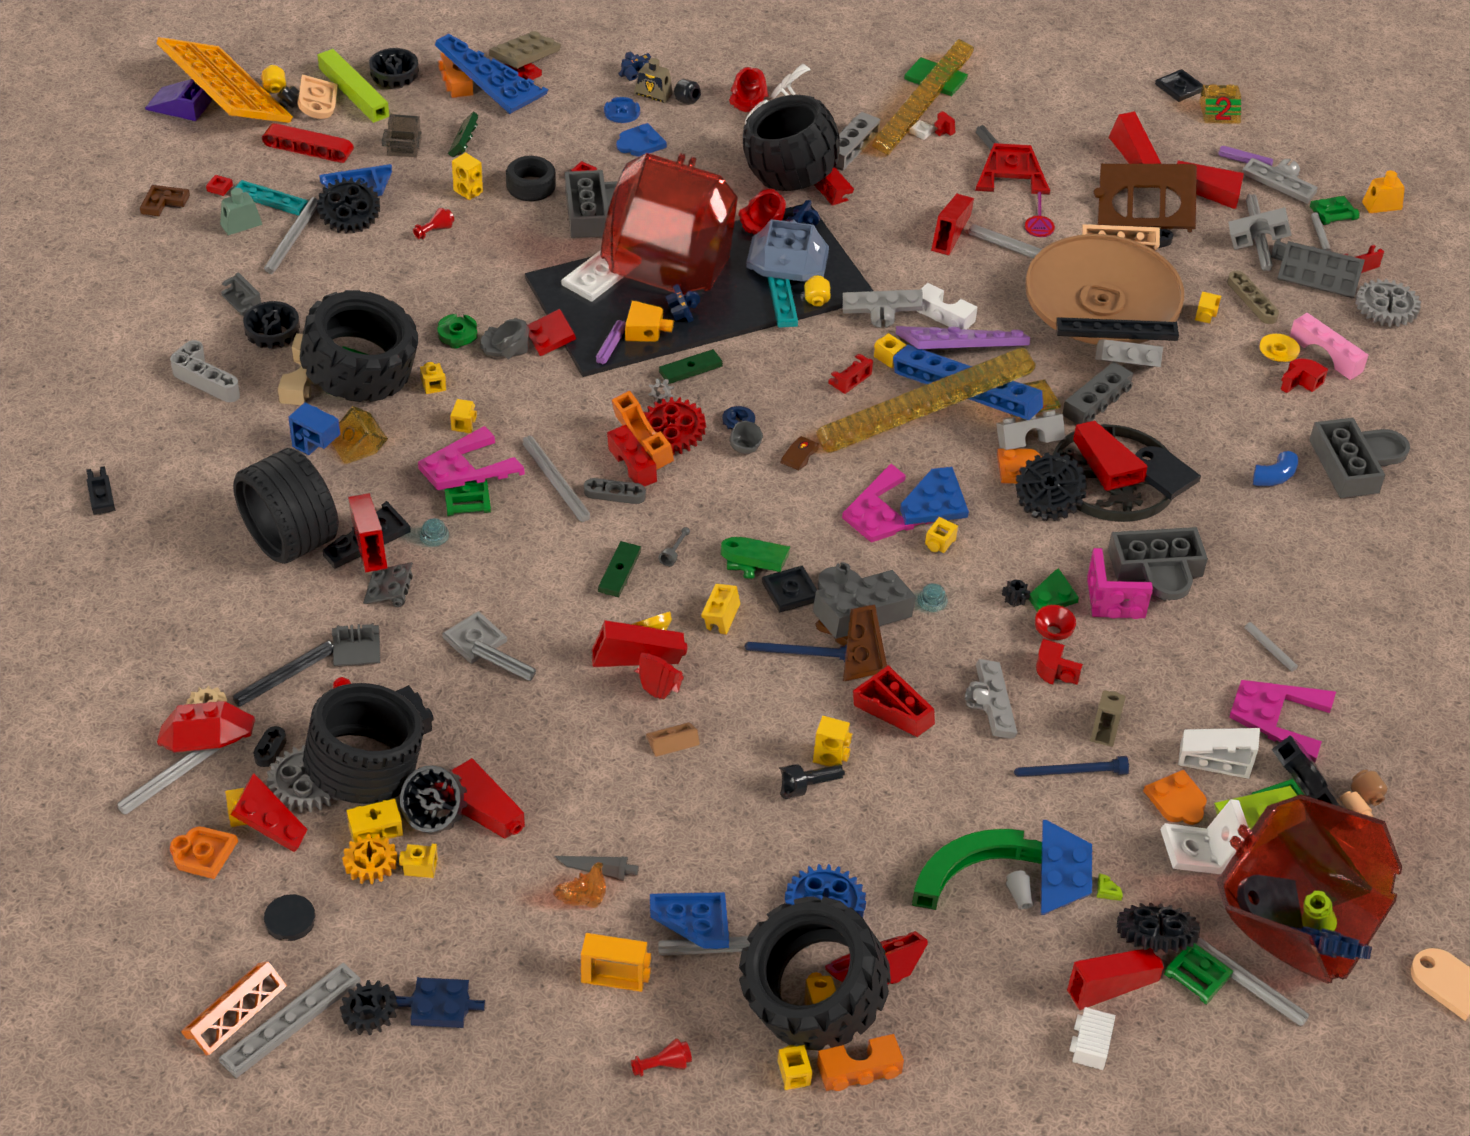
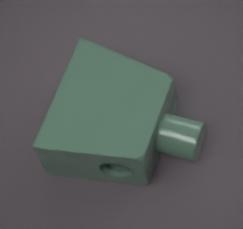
M241 188L232 189L231 197L221 201L220 224L227 235L262 225L255 202L247 192L243 193Z

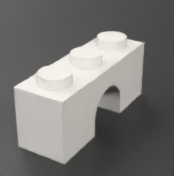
M929 283L921 288L923 292V310L917 312L948 327H959L965 330L976 321L977 306L962 299L955 304L943 303L944 290Z

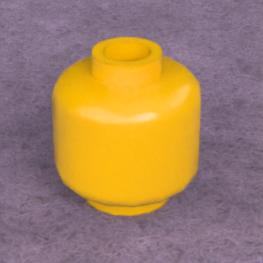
M270 65L262 71V85L266 91L278 93L286 86L285 72L282 68Z
M817 275L812 276L806 281L804 288L805 299L808 303L814 306H822L829 301L831 297L830 283L827 279Z

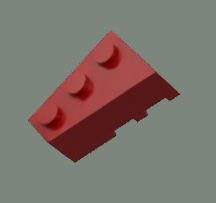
M889 665L853 690L854 706L915 737L920 736L935 725L934 708Z

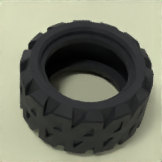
M345 290L341 293L334 292L324 296L322 301L315 302L309 309L300 346L299 357L303 369H307L306 375L315 385L318 384L322 387L323 391L335 397L339 396L345 398V400L355 402L383 400L388 395L393 396L404 387V384L408 382L418 346V332L416 331L413 319L409 314H405L404 308L394 301L384 298L382 295L360 290ZM340 337L364 339L378 345L385 353L376 355L355 353L340 347L333 339Z
M814 896L794 899L793 905L784 903L767 913L768 919L758 922L749 934L747 940L750 946L742 949L739 969L743 973V976L739 978L743 996L749 1002L750 1008L777 1038L788 1045H805L806 1050L820 1051L826 1045H829L831 1048L842 1046L852 1041L855 1032L862 1035L875 1022L877 1009L879 1011L883 1010L889 994L887 983L891 981L890 964L885 955L886 952L865 920L852 907L848 908L843 902L828 897H823L822 900ZM819 942H836L849 948L850 965L848 973L841 986L830 997L821 1002L804 1006L792 1005L782 1000L781 979L784 970L799 951Z

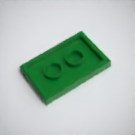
M922 57L904 75V79L951 97L968 77L966 73Z

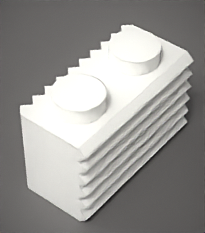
M1087 1007L1084 1008L1083 1015H1077L1074 1030H1078L1079 1033L1078 1037H1072L1069 1050L1074 1052L1072 1060L1074 1063L1100 1070L1104 1069L1116 1015Z

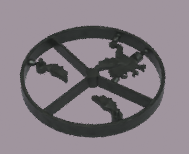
M1101 424L1114 437L1129 438L1148 447L1155 446L1169 451L1158 440L1139 430L1121 425ZM1075 431L1065 436L1066 439L1059 442L1053 455L1055 452L1060 453V456L1068 455L1070 459L1073 458L1078 464L1087 465L1088 463L1084 456L1074 453V449L1066 448L1065 453L1063 451L1066 446L1074 442ZM1091 468L1083 469V475L1086 478H1097ZM1144 480V482H1141V483H1143V484H1148V485H1150V484L1147 483L1145 480ZM1129 485L1108 490L1107 492L1111 493L1112 496L1106 502L1097 500L1096 505L1093 506L1083 501V505L1076 508L1098 519L1132 522L1158 514L1172 500L1166 497L1151 507L1132 511V503L1141 506L1143 500H1137V498H1142L1141 492L1134 495L1133 490L1137 491V488ZM1114 503L1123 504V511L1100 508L1101 506L1110 507Z

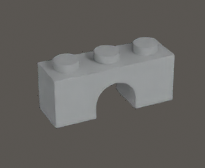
M1286 207L1228 222L1234 250L1252 246L1253 239L1263 233L1270 234L1272 240L1292 236Z
M1102 339L1097 343L1095 360L1161 367L1163 347Z
M1046 410L1042 412L1043 415H1034L1030 420L1016 419L1015 417L1003 418V422L996 423L999 448L1008 450L1025 447V436L1032 428L1037 430L1039 441L1045 443L1066 439L1063 414L1056 413L1055 410Z

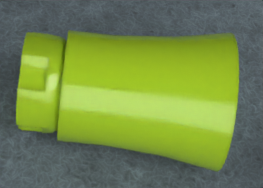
M1314 891L1306 896L1304 912L1302 914L1303 926L1318 930L1324 928L1334 931L1336 929L1337 918L1332 909V902L1325 895V892Z

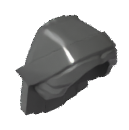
M517 318L504 321L498 328L489 326L488 330L481 337L480 348L488 356L506 357L508 360L512 356L525 354L528 351L529 327L524 320Z

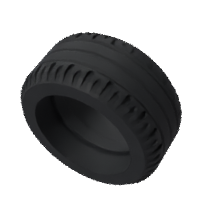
M523 156L515 159L506 169L507 190L513 197L523 201H539L549 197L556 187V171L553 164L539 156ZM525 177H538L539 179L527 180V179H523V178H525Z

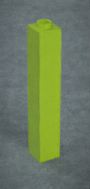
M334 49L317 54L319 69L333 83L338 84V88L373 123L389 117L388 102Z

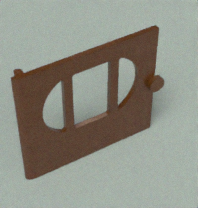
M1101 163L1100 187L1094 189L1095 197L1099 198L1098 225L1187 229V232L1191 233L1192 229H1196L1197 166L1194 164ZM1125 188L1128 189L1126 217L1120 215L1112 204L1115 195ZM1134 188H1160L1159 218L1133 217ZM1166 189L1175 192L1181 201L1177 212L1169 217H1165Z

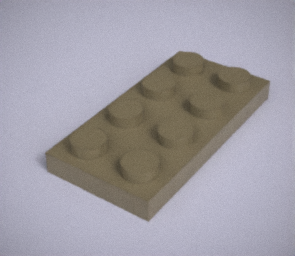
M531 31L528 34L489 49V56L519 68L558 52L561 44L555 42L552 38L540 35L539 32Z

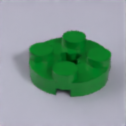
M457 314L447 315L438 323V338L451 348L458 349L477 339V323L468 315L463 314V317H457Z

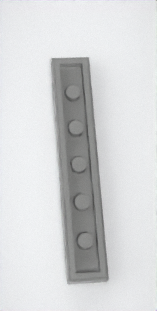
M343 962L221 1055L219 1062L235 1078H238L344 996L348 989H353L357 983L361 982L360 977Z

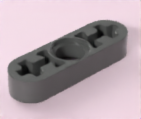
M590 478L584 483V494L591 499L640 504L646 499V488L638 483ZM612 489L620 490V492L617 494H613L609 491Z

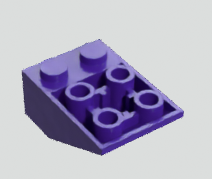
M193 79L161 87L145 107V110L197 121L212 102V98Z

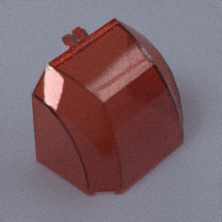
M645 153L626 163L619 177L606 217L600 256L608 263L611 273L675 292L673 286L679 284L683 295L688 291L699 289L708 291L712 288L730 256L738 200L737 195L721 175L695 168L696 157H691L688 165L683 164L685 161V154L680 153L677 162Z
M1302 794L1268 805L1252 829L1244 824L1239 826L1237 831L1244 841L1237 836H1233L1229 841L1231 847L1236 850V853L1216 881L1224 908L1232 921L1250 939L1284 963L1327 984L1332 983V980L1336 978L1347 979L1360 958L1356 957V960L1340 956L1334 958L1319 954L1310 934L1241 910L1237 899V890L1240 882L1252 875L1295 880L1301 917L1304 912L1306 896L1314 891L1325 892V895L1332 902V909L1337 918V926L1334 931L1341 933L1343 936L1360 940L1359 943L1369 945L1396 902L1397 893L1393 892L1396 874L1400 875L1402 873V864L1386 822Z

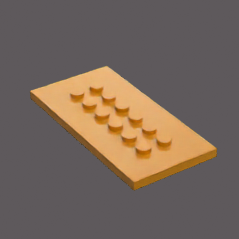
M158 37L156 44L229 115L286 123L291 122L293 116L219 46Z

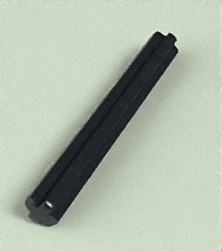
M325 641L235 693L233 701L238 707L243 706L332 654L334 645L330 641Z

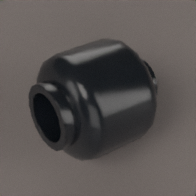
M679 80L674 88L675 98L683 103L694 104L701 96L699 84L692 80Z

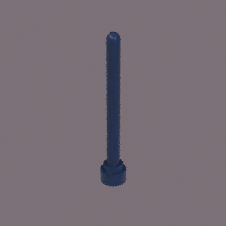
M746 642L744 647L748 651L839 657V660H844L845 663L847 644L840 646V648Z
M1116 756V759H1112L1110 762L1018 767L1014 770V774L1017 777L1112 771L1118 775H1128L1129 762L1127 756Z

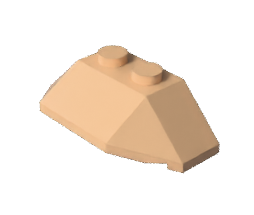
M1082 225V235L1104 234L1123 237L1141 243L1154 251L1160 246V228Z

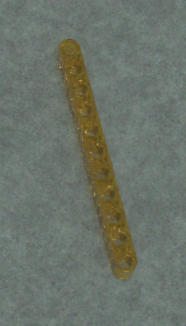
M958 39L878 133L872 147L889 156L909 132L910 128L940 95L945 83L949 82L952 79V75L957 73L969 60L974 47Z
M1018 348L826 424L817 430L816 436L825 452H835L1029 375L1034 371L1036 364L1027 349Z

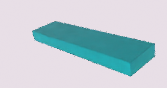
M241 180L234 187L241 188L243 193L247 192L256 203L298 216L309 202L306 199Z
M768 277L778 328L798 327V318L789 279Z

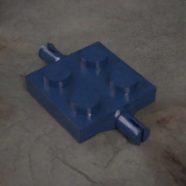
M417 977L415 991L411 997L396 996L399 1007H411V1026L464 1028L465 1017L469 1010L485 1011V1000L470 999L468 994L469 980Z

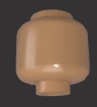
M1362 770L1352 778L1351 790L1358 792L1368 805L1377 806L1385 800L1384 795L1387 793L1388 788L1376 771Z

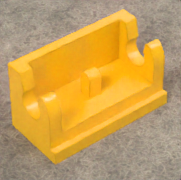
M715 584L701 614L709 631L713 628L712 624L718 626L720 634L727 635L741 604L737 586Z

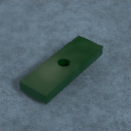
M474 111L462 122L448 152L451 157H455L458 153L463 154L468 146L466 144L473 137L471 133L478 126L476 121L479 115Z
M712 349L659 366V373L664 380H669L668 384L723 367V361Z
M620 541L600 581L598 592L620 597L641 553V546Z

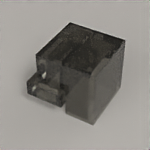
M390 114L388 129H384L381 140L382 146L387 148V156L417 158L422 140L420 116Z

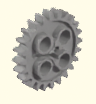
M1377 279L1376 283L1370 280L1369 284L1365 282L1363 286H1360L1355 304H1358L1357 309L1361 310V314H1367L1366 319L1373 318L1374 323L1380 321L1382 326L1384 323H1388L1389 327H1391L1392 323L1399 327L1400 323L1407 325V322L1412 323L1413 319L1417 318L1421 308V301H1418L1419 296H1414L1415 291H1409V286L1402 287L1403 283L1396 284L1395 280L1390 283L1387 279L1384 282Z
M305 745L302 746L300 751L293 747V753L291 754L284 751V758L277 756V764L271 763V770L267 772L268 788L285 806L289 805L290 811L298 807L299 813L304 808H308V811L312 812L315 806L322 810L323 803L331 806L330 799L338 800L322 791L310 780L306 769H304L303 753Z

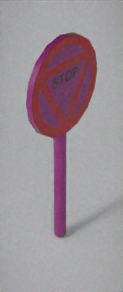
M1038 192V216L1028 218L1024 226L1025 230L1035 237L1050 236L1054 233L1055 229L1051 219L1041 216V192Z

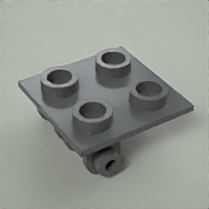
M413 563L398 564L387 567L388 569L373 571L363 604L391 599L395 607L404 605L406 601L405 595L408 594L410 581L413 578L411 571Z
M371 623L362 625V628H360V624H357L358 629H353L352 624L350 625L351 629H348V626L339 625L336 628H332L334 666L380 663L379 625Z

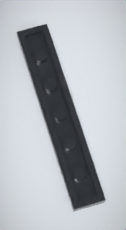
M1056 318L1057 336L1166 341H1178L1179 338L1177 322Z

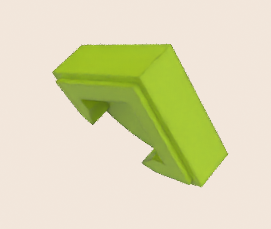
M1099 873L1097 898L1122 901L1123 893L1120 886H1117L1110 880L1109 876Z

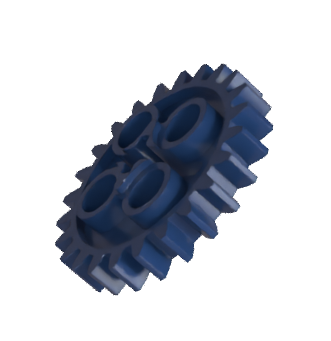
M1302 926V929L1288 927L1286 939L1299 943L1298 946L1312 949L1319 954L1334 958L1340 956L1356 960V957L1370 959L1372 946L1359 943L1360 940L1343 936L1339 932L1324 928L1318 930Z

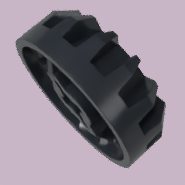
M402 48L383 49L372 55L369 60L370 76L382 87L389 85L393 89L394 86L399 85L400 88H403L404 83L410 85L418 77V58L409 50Z
M267 301L251 307L243 318L245 335L251 343H256V346L263 348L264 345H267L269 349H272L273 345H279L282 348L285 346V342L290 344L294 341L296 333L299 334L300 322L298 312L293 306L284 302ZM281 326H283L284 328H286L287 331H285V332L282 333V327H281Z
M433 765L424 766L412 772L405 780L400 794V806L406 821L412 827L422 832L441 833L443 830L452 829L454 823L460 821L463 817L461 814L462 808L467 807V802L464 801V793H467V789L460 783L462 778L454 774L449 768ZM436 783H444L442 789L430 787ZM448 785L454 792L455 801L451 800L449 792L446 791ZM451 810L447 815L437 817L438 811Z

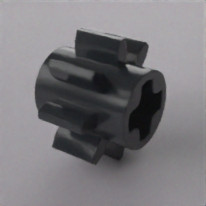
M284 86L277 95L280 98L278 103L284 108L288 106L293 108L297 104L299 90L294 86Z
M1021 580L1007 581V586L1003 587L1002 596H1005L1004 602H1008L1013 607L1024 606L1026 600H1029L1031 591L1027 590L1028 584Z

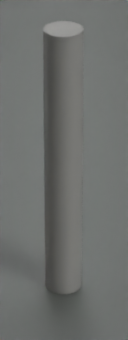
M1315 212L1311 215L1322 249L1331 251L1319 214Z
M1252 622L1246 624L1245 629L1291 672L1297 669L1298 665Z

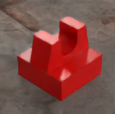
M944 111L938 113V120L934 123V126L938 128L935 130V133L938 136L946 133L949 136L955 134V119Z

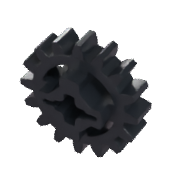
M370 980L366 981V986L357 983V990L348 989L349 997H342L344 1005L340 1006V1011L344 1024H347L350 1031L356 1029L358 1035H361L364 1030H367L368 1035H372L373 1029L382 1032L381 1026L384 1024L390 1026L389 1018L397 1017L395 1010L399 1006L394 990L391 991L388 984L382 987L379 980L374 985H371Z

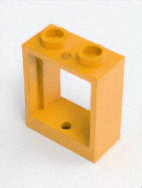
M586 933L581 951V983L642 992L644 983H649L651 974V953H647V942Z

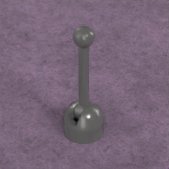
M688 527L682 528V534L672 548H665L659 554L658 559L661 564L669 567L675 564L678 558L675 550L684 537L690 534Z

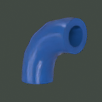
M1285 451L1278 455L1277 463L1273 465H1256L1253 485L1275 486L1285 483L1295 474L1298 466V456L1294 452Z

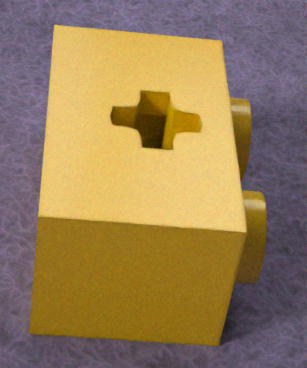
M395 799L383 800V802L357 806L346 810L350 833L355 843L358 842V836L366 839L369 833L371 838H375L377 834H380L381 840L403 836L402 821Z

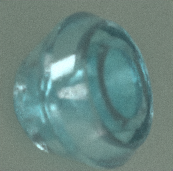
M432 518L424 522L419 532V538L428 546H440L448 540L449 530L443 521Z
M931 583L921 590L917 601L924 610L938 612L947 606L948 598L942 586Z

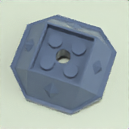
M771 219L759 233L752 237L747 258V268L753 269L762 276L806 281L812 276L817 275L824 277L829 246L820 236L814 225L797 223L794 219L789 222Z

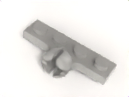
M1251 158L1242 171L1245 176L1307 204L1317 193L1318 187L1297 178L1300 167L1296 161L1287 165L1291 159H1284L1278 166L1272 167Z
M922 289L843 293V314L870 313L871 323L878 328H881V320H885V328L893 325L896 312L923 310Z
M979 659L976 663L979 682H971L970 686L966 689V705L971 709H983L986 711L993 736L1015 738L1017 729L1000 662Z

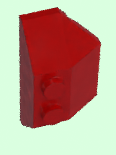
M226 701L178 705L161 725L157 743L159 746H163L172 752L222 748L237 742L241 738L250 737L255 717Z
M917 931L880 942L890 964L891 981L887 984L898 983L903 978L910 976L922 956L928 941ZM850 953L825 965L826 971L841 982L844 981L848 973Z

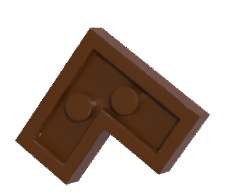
M151 185L140 206V213L143 215L160 216L165 205L184 207L190 197L189 189Z

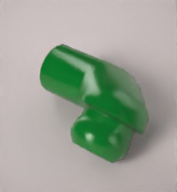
M727 560V570L744 571L743 577L747 579L755 577V567Z

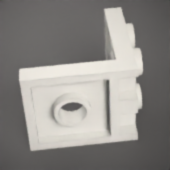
M1233 799L1229 800L1207 829L1167 823L1160 829L1173 869L1225 874L1253 840L1240 802Z

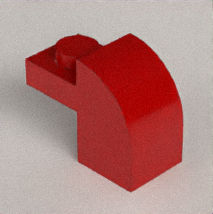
M1310 359L1292 360L1288 371L1282 376L1281 390L1288 393L1297 385H1301L1313 392L1324 384L1328 368Z
M1042 639L1036 662V671L1040 678L1052 685L1055 679L1078 685L1083 664L1062 658L1064 644Z

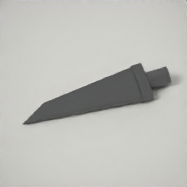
M554 856L566 867L615 878L620 881H624L625 874L638 875L639 866L627 864L628 857Z

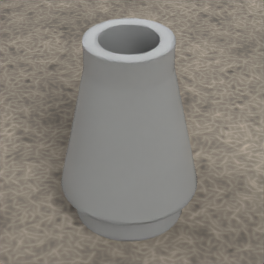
M1015 871L1008 874L1006 886L1016 901L1018 909L1032 907L1030 877L1026 875L1025 871Z

